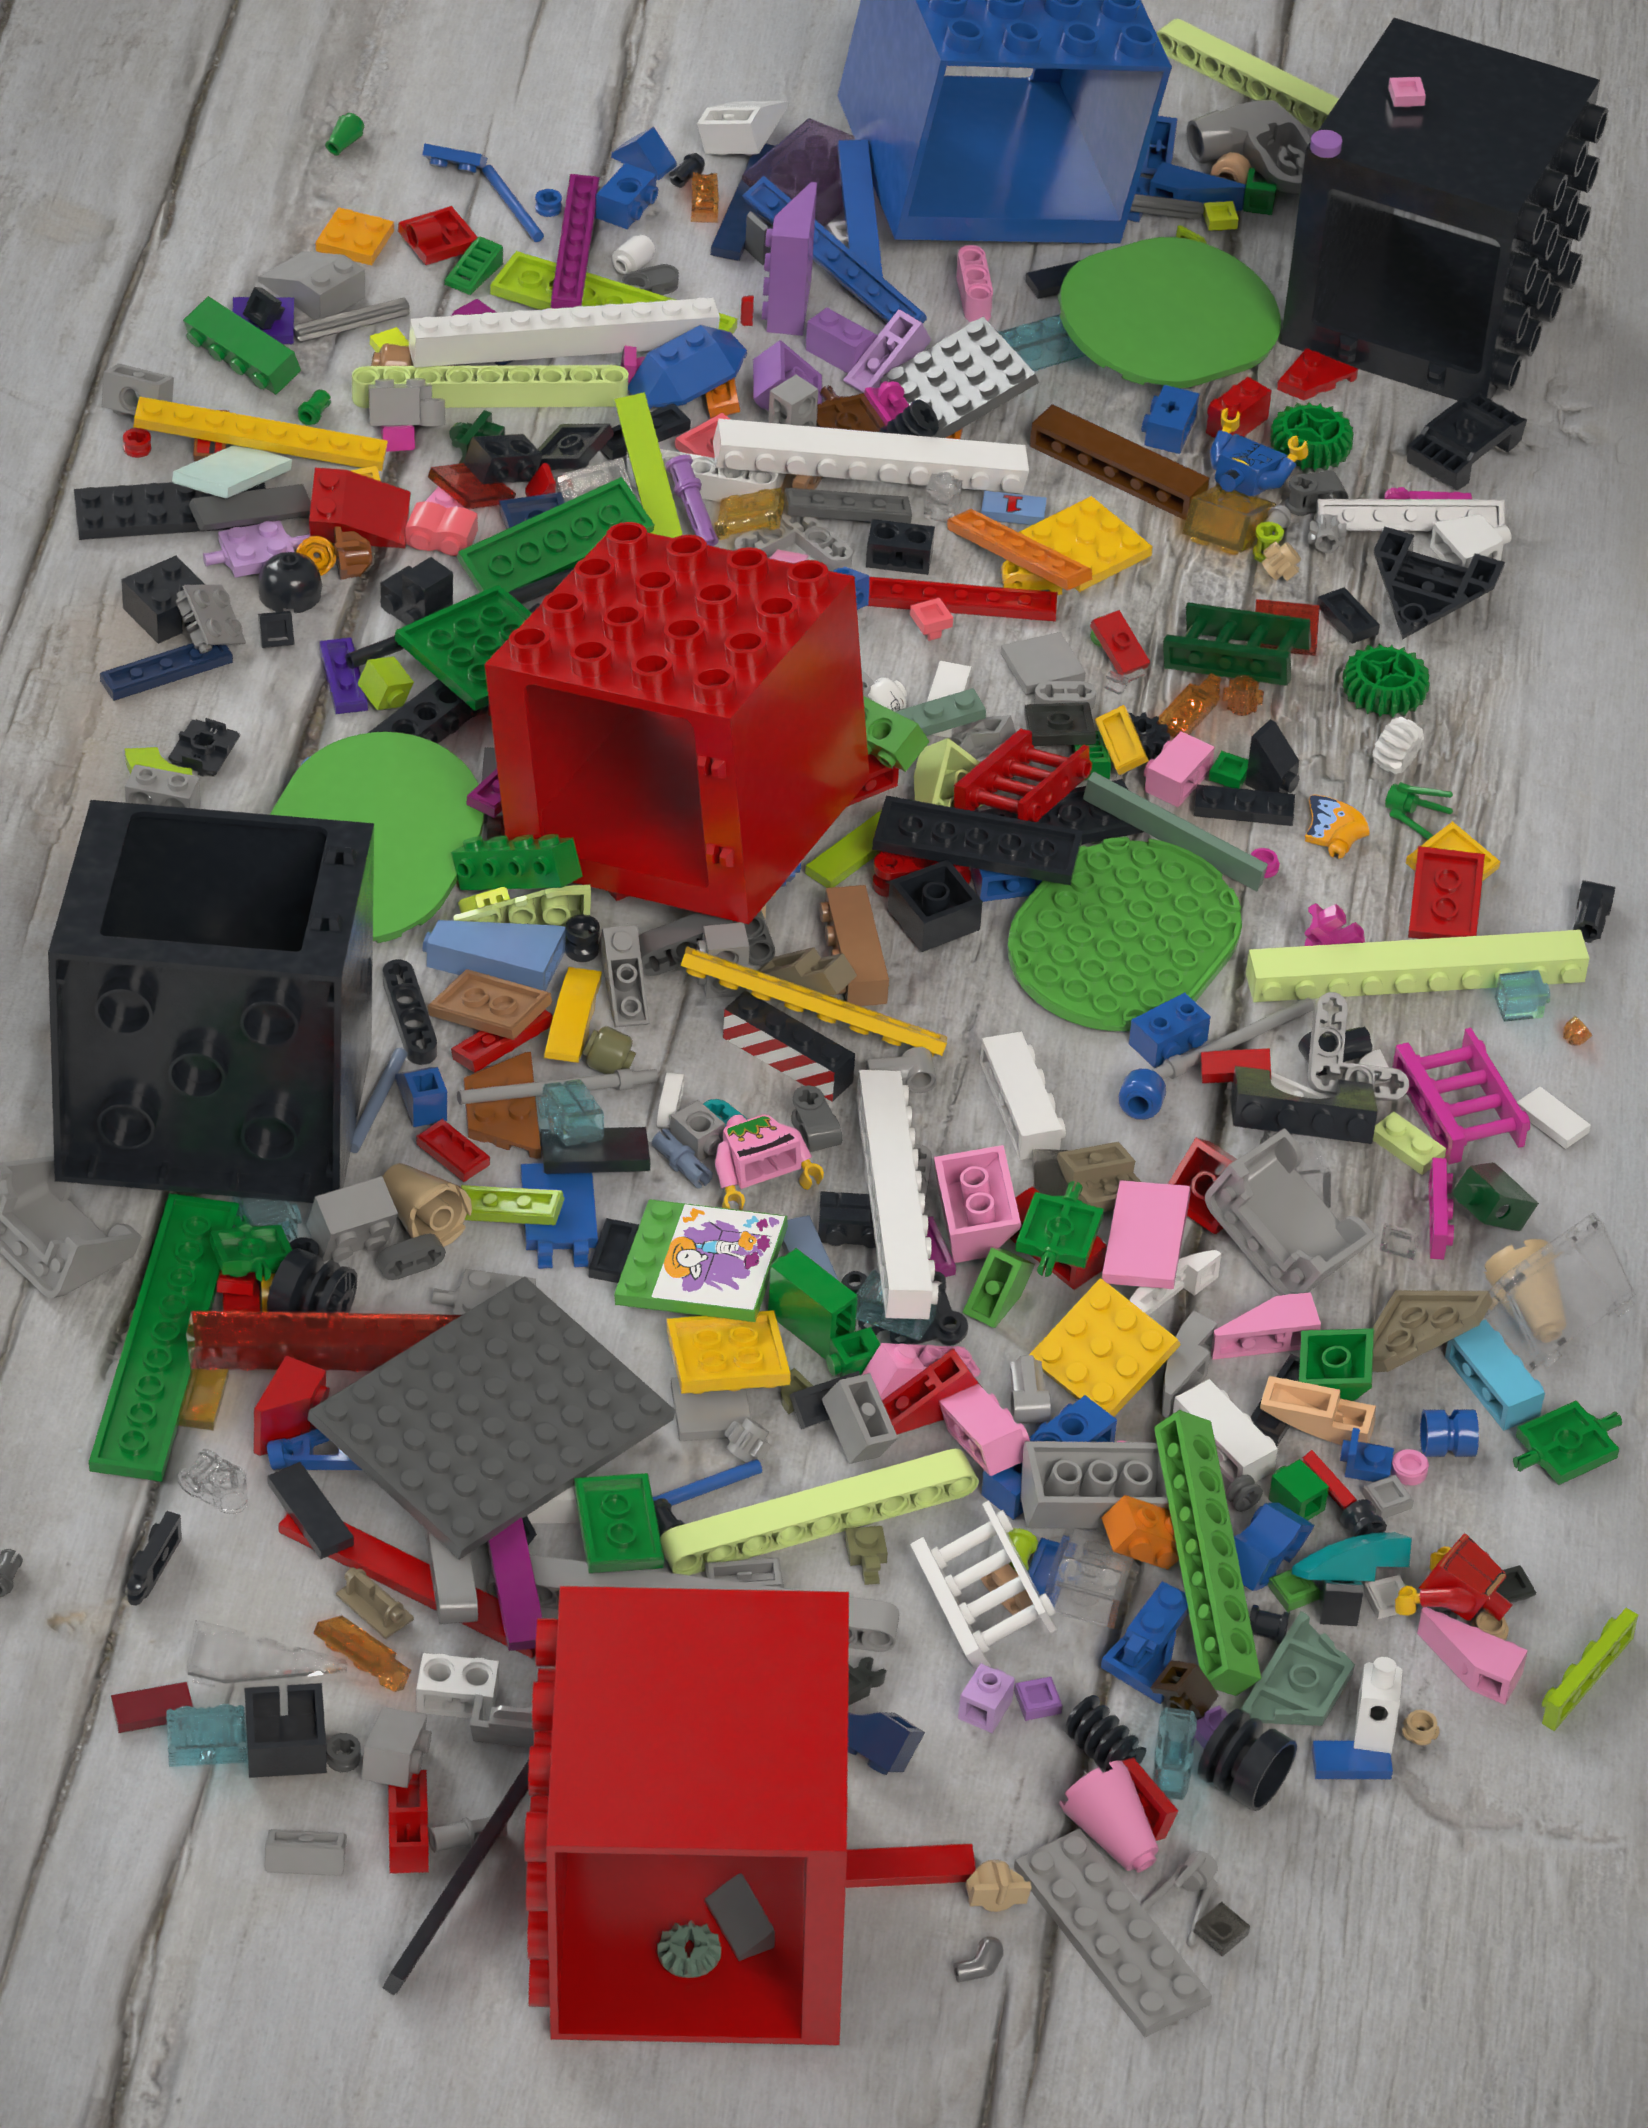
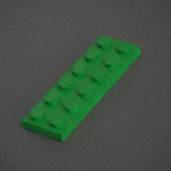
M620 477L458 551L457 559L479 592L498 584L509 592L574 567L607 534L609 528L616 524L624 522L639 523L647 529L648 533L654 531L655 524L627 483Z

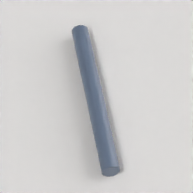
M396 1048L355 1127L351 1147L352 1153L359 1152L395 1081V1074L399 1073L407 1057V1052L403 1048Z

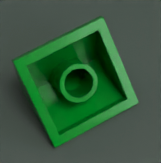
M1374 1328L1301 1331L1299 1382L1339 1389L1340 1399L1350 1401L1358 1399L1372 1388Z

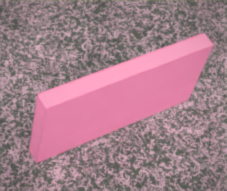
M1120 1180L1102 1272V1279L1106 1283L1174 1289L1190 1199V1186Z

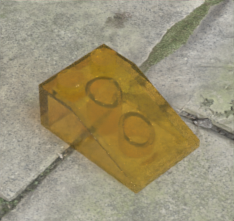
M1216 485L1192 498L1182 534L1191 536V541L1201 545L1216 544L1221 546V551L1238 555L1239 552L1242 553L1251 547L1256 539L1255 530L1257 525L1265 522L1268 518V511L1275 507L1276 503L1256 496H1247L1236 490L1228 492L1223 490L1220 485Z

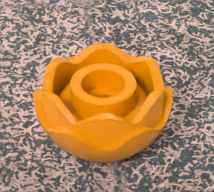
M308 537L297 548L296 553L310 557L317 565L321 576L326 574L336 563L335 548L324 537ZM314 553H318L320 556L316 558Z

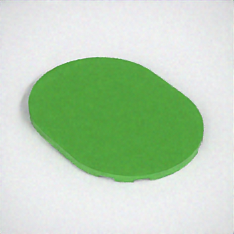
M1150 238L1088 256L1069 270L1058 295L1061 310L1060 319L1075 345L1100 367L1105 368L1108 366L1121 373V378L1140 385H1144L1147 382L1162 385V388L1164 385L1176 388H1189L1248 370L1260 364L1268 357L1277 342L1281 329V317L1276 300L1267 285L1253 270L1237 258L1216 247L1185 238Z
M372 732L354 735L338 740L317 751L298 768L270 815L374 823L373 941L377 943L399 938L403 932L417 925H423L436 914L458 880L451 852L462 847L464 840L481 836L484 824V813L466 805L467 795L479 785L466 764L448 749L435 742L418 736L396 732Z
M1128 837L1103 839V842L1100 844L1080 847L1071 886L1042 881L1021 905L1014 916L1009 931L1008 959L1021 987L1031 998L1051 1013L1072 1023L1089 1028L1107 1031H1130L1132 1019L1183 993H1186L1195 1002L1200 998L1230 960L1237 948L1242 929L1241 906L1233 888H1229L1222 879L1221 872L1205 859L1187 849L1149 838L1148 842L1130 841Z

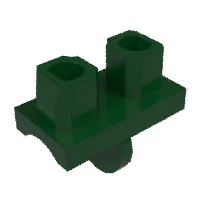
M483 410L473 424L458 422L451 427L449 435L452 445L455 448H460L462 451L459 467L468 468L464 464V460L472 437L505 435L504 426L492 423V412Z

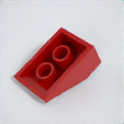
M315 467L309 517L310 537H324L335 544L334 529L335 527H341L342 532L355 531L367 539L371 546L406 548L405 527L409 518L411 492L349 470Z

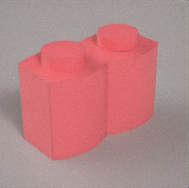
M417 502L405 527L406 544L418 550H438L447 555L457 556L458 551L472 545L478 532V515L476 512L462 507L446 508L434 502Z

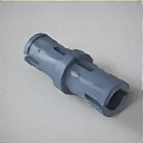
M663 1129L662 1133L659 1131L654 1136L652 1146L671 1162L669 1165L676 1172L680 1171L699 1189L702 1188L700 1182L706 1186L711 1181L713 1172L694 1155L695 1151L690 1146L680 1143L668 1129Z

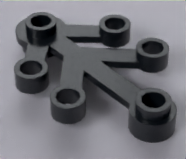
M851 1271L843 1277L841 1283L858 1295L857 1303L869 1299L884 1306L882 1288L870 1284L868 1277L864 1273ZM935 1271L934 1281H939L941 1284L938 1286L937 1305H935L937 1313L930 1310L929 1319L886 1318L885 1315L877 1316L874 1313L868 1312L860 1316L858 1325L859 1330L866 1328L863 1326L865 1323H875V1326L871 1328L875 1335L881 1331L894 1328L890 1333L891 1344L916 1345L937 1339L944 1345L952 1346L960 1343L966 1337L968 1322L963 1314L952 1311L946 1294V1278L941 1272ZM853 1282H860V1283H861V1284L858 1285V1286H851V1285H850V1283H853ZM917 1321L927 1325L913 1331L906 1327H899ZM947 1324H955V1325H956V1326L953 1327V1328H946V1327H944V1326L947 1325ZM899 1336L907 1338L904 1342H898L895 1339Z

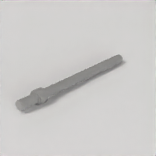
M1306 998L1183 1056L1174 1055L1164 1060L1163 1065L1152 1069V1071L1158 1073L1163 1080L1168 1077L1174 1079L1185 1074L1187 1068L1200 1063L1201 1052L1231 1049L1314 1010V1003L1310 998Z
M628 1068L615 1070L614 1074L460 1090L457 1092V1101L459 1105L614 1087L618 1091L632 1089L633 1085L657 1083L658 1072L656 1069L631 1071Z

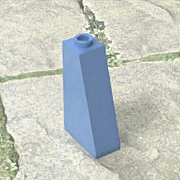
M438 920L432 933L427 932L425 935L422 949L423 952H427V967L456 975H461L466 969L546 991L565 953L566 927L560 925Z

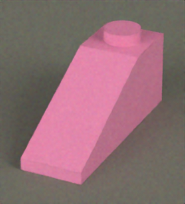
M1311 1292L1275 1296L1214 1330L1211 1349L1212 1360L1300 1350L1301 1331L1320 1330L1321 1322Z

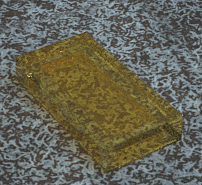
M194 1364L178 1426L214 1431L229 1377V1367Z

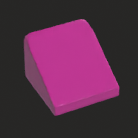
M413 425L381 426L382 440L388 441L387 452L414 450L415 437Z

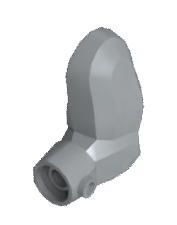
M1260 100L1238 104L1222 111L1210 112L1188 122L1186 130L1187 142L1192 156L1198 162L1208 164L1218 160L1226 153H1239L1249 160L1251 167L1255 168V171L1260 173L1269 184H1275L1276 189L1292 194L1300 193L1305 151L1311 142V137L1304 126L1276 101Z

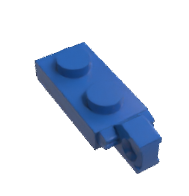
M1163 1581L1160 1583L1127 1627L1123 1638L1127 1643L1124 1646L1125 1653L1122 1662L1135 1668L1146 1652L1153 1655H1158L1189 1614L1185 1592Z

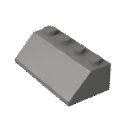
M1025 1441L1020 1498L1027 1528L1105 1529L1101 1517L1124 1495L1170 1510L1157 1443Z

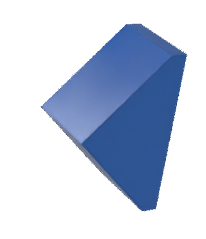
M1157 117L1141 174L1155 175L1162 162L1172 164L1178 118Z
M654 127L627 140L613 151L611 158L619 162L657 174V180L663 178L677 166V161Z

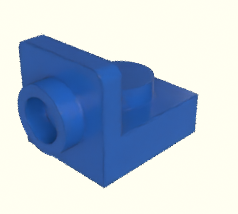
M1353 1428L1351 1441L1343 1439L1340 1461L1347 1462L1345 1477L1370 1482L1390 1477L1394 1448L1358 1442L1360 1429Z

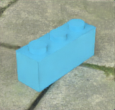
M1486 1319L1482 1320L1479 1326L1448 1341L1445 1358L1503 1431L1540 1416L1545 1397L1541 1383L1530 1375L1524 1367L1521 1358L1513 1354L1505 1344L1502 1335L1495 1331Z

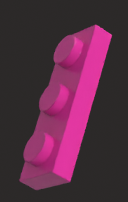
M1432 1158L1428 1180L1430 1259L1444 1260L1446 1246H1452L1454 1240V1225L1448 1224V1220H1452L1454 1201L1447 1198V1194L1452 1193L1453 1173H1447V1158Z

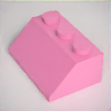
M1004 1145L934 1157L937 1187L954 1263L987 1258L991 1247L1000 1248L1021 1229Z

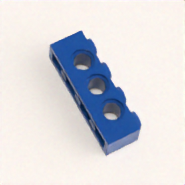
M1085 1395L1074 1404L1066 1405L1060 1414L1049 1423H1042L1029 1439L1030 1441L1114 1442L1117 1419ZM1022 1463L992 1476H989L984 1470L982 1474L981 1495L1014 1520L1023 1513L1020 1498Z

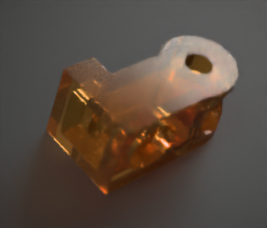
M693 172L691 222L718 223L719 192L717 173L700 174Z

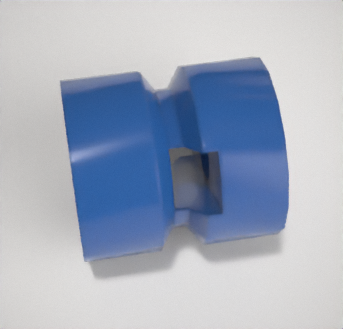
M1454 1409L1451 1415H1448L1445 1410H1423L1420 1421L1422 1454L1425 1457H1445L1448 1451H1452L1455 1457H1476L1479 1443V1425L1476 1410Z

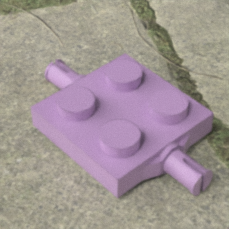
M280 520L274 522L266 521L246 527H233L229 530L218 532L221 550L203 553L204 564L209 566L224 563L231 568L234 577L260 573L262 566L269 558L282 552H295L294 550L298 548L302 541L310 537V534L291 538V536L286 534Z

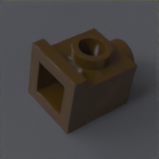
M1171 1660L1150 1687L1153 1693L1164 1695L1167 1700V1706L1171 1711L1179 1716L1187 1715L1192 1721L1205 1717V1712L1210 1709L1219 1697V1694L1198 1664Z

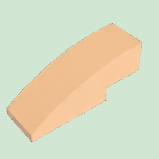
M1273 1376L1268 1377L1260 1408L1298 1430L1339 1445H1343V1439L1351 1441L1353 1428H1359L1358 1442L1370 1443L1375 1426V1405L1340 1399L1339 1389Z

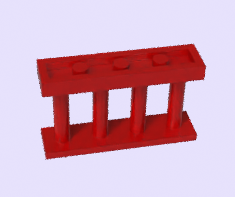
M1020 728L954 784V808L974 811L982 804L1018 814V819L1038 822L1042 816L1089 777L1092 770V762L1089 760V746L1083 745L1069 758L1035 749L1032 745V731ZM1032 761L1056 769L1051 772L1028 766L1027 764ZM1018 776L1040 783L1037 786L1011 780V778ZM1000 790L1023 796V798L1015 800L994 793Z

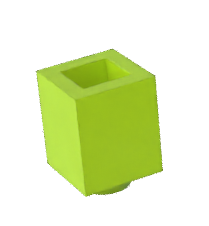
M392 656L368 660L357 684L376 710L402 707L414 682L397 659Z

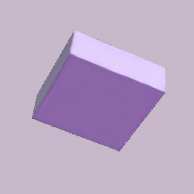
M1052 1677L1015 1683L1014 1693L1025 1721L1062 1714L1063 1705Z

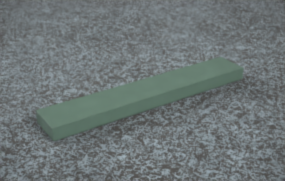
M1093 772L1089 777L1083 797L1087 802L1161 841L1193 852L1212 864L1221 873L1256 892L1263 884L1268 866L1267 863L1096 772Z

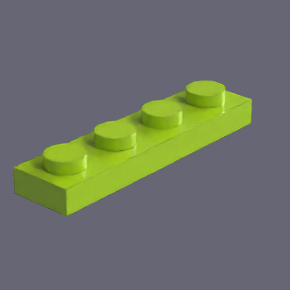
M1625 1608L1616 1619L1611 1617L1605 1624L1597 1642L1592 1640L1588 1643L1582 1654L1581 1661L1577 1665L1572 1663L1563 1675L1562 1683L1558 1688L1551 1687L1542 1701V1707L1545 1708L1542 1720L1544 1726L1555 1731L1632 1641L1639 1616L1637 1613Z

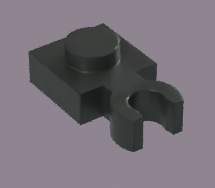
M872 1657L861 1659L856 1668L849 1665L848 1706L869 1696L871 1688L879 1687L885 1681L886 1669L882 1668L879 1671H871L874 1660Z

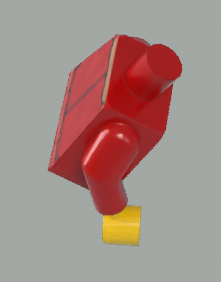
M1466 1533L1460 1537L1452 1548L1443 1546L1437 1552L1431 1554V1573L1419 1586L1420 1593H1417L1416 1589L1411 1586H1404L1399 1590L1398 1597L1395 1599V1611L1400 1615L1415 1613L1417 1604H1421L1422 1607H1444L1450 1609L1468 1621H1471L1481 1608L1497 1621H1500L1513 1606L1511 1602L1496 1591L1506 1578V1573Z

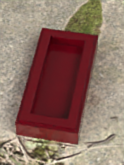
M187 1682L111 1695V1704L118 1733L195 1720Z

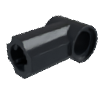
M1587 880L1582 881L1573 930H1581L1584 942L1592 943L1596 939H1601L1606 916H1609L1616 887Z
M1365 1026L1346 1030L1343 1062L1364 1057L1372 1052L1373 1045L1370 1033ZM1311 1032L1303 1036L1298 1044V1048L1308 1064ZM1323 1033L1319 1037V1046L1323 1051H1334L1337 1043L1333 1035ZM1323 1068V1070L1320 1073H1316V1075H1328L1327 1069Z

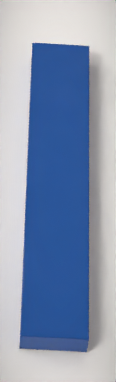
M838 140L837 148L848 248L883 277L868 140Z

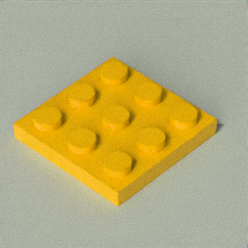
M1092 496L1019 531V533L1092 569L1093 579L1075 587L1079 592L1152 556L1153 546Z
M1100 1278L1029 1355H1033L1036 1360L1042 1361L1043 1372L1077 1400L1086 1395L1115 1417L1181 1344L1174 1335Z
M774 1310L759 1311L756 1322L709 1316L667 1319V1334L681 1394H701L722 1390L738 1391L747 1388H774L790 1385L791 1373Z

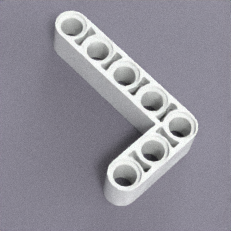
M660 449L664 466L668 460L679 455L687 454L692 457V469L695 477L699 478L702 484L700 490L701 497L706 500L754 508H770L777 501L786 475L784 473L716 468L715 458ZM627 452V482L632 487L637 488ZM666 471L672 494H675L673 490L675 487L673 478L671 476V473Z

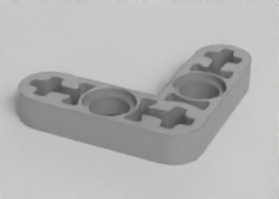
M786 512L739 536L734 544V550L745 547L761 549L767 554V558L772 556L777 549L783 550L796 544L813 559L824 563L829 571L833 572L835 569L843 567L851 568L853 552L851 547L814 517L787 515ZM767 535H777V536H779L780 538H778V539H769V538H766L765 536H767ZM811 539H822V540H824L825 542H823V543H814V542H811L810 540H811Z
M1328 992L1319 997L1315 1002L1313 1010L1307 1074L1310 1087L1319 1093L1336 1095L1338 1081L1330 1080L1324 1086L1322 1085V1080L1316 1078V1073H1320L1323 1068H1326L1328 1075L1338 1076L1341 1074L1340 1069H1344L1341 1080L1349 1081L1352 1072L1359 1071L1366 1076L1367 1083L1373 1084V1087L1375 1084L1374 1073L1378 1074L1376 1081L1384 1082L1389 1080L1391 1076H1394V1081L1400 1084V1088L1394 1090L1393 1094H1391L1389 1087L1377 1086L1375 1087L1376 1093L1374 1092L1375 1100L1395 1101L1403 1097L1408 1091L1409 1080L1401 1070L1343 1062L1348 1011L1347 1002L1343 996L1335 992ZM1330 1000H1333V1006L1339 1007V1012L1334 1013L1331 1019V1025L1338 1024V1029L1332 1026L1320 1027V1022L1323 1024L1328 1022V1011L1323 1010L1322 1005H1326ZM1329 1033L1335 1037L1337 1045L1334 1051L1325 1052L1320 1048L1318 1040L1321 1034Z

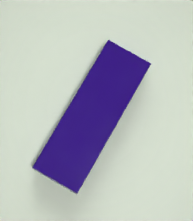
M352 637L319 641L320 653L335 714L368 711L367 697L357 684L361 677L359 667L351 669L345 658L347 653L355 651Z

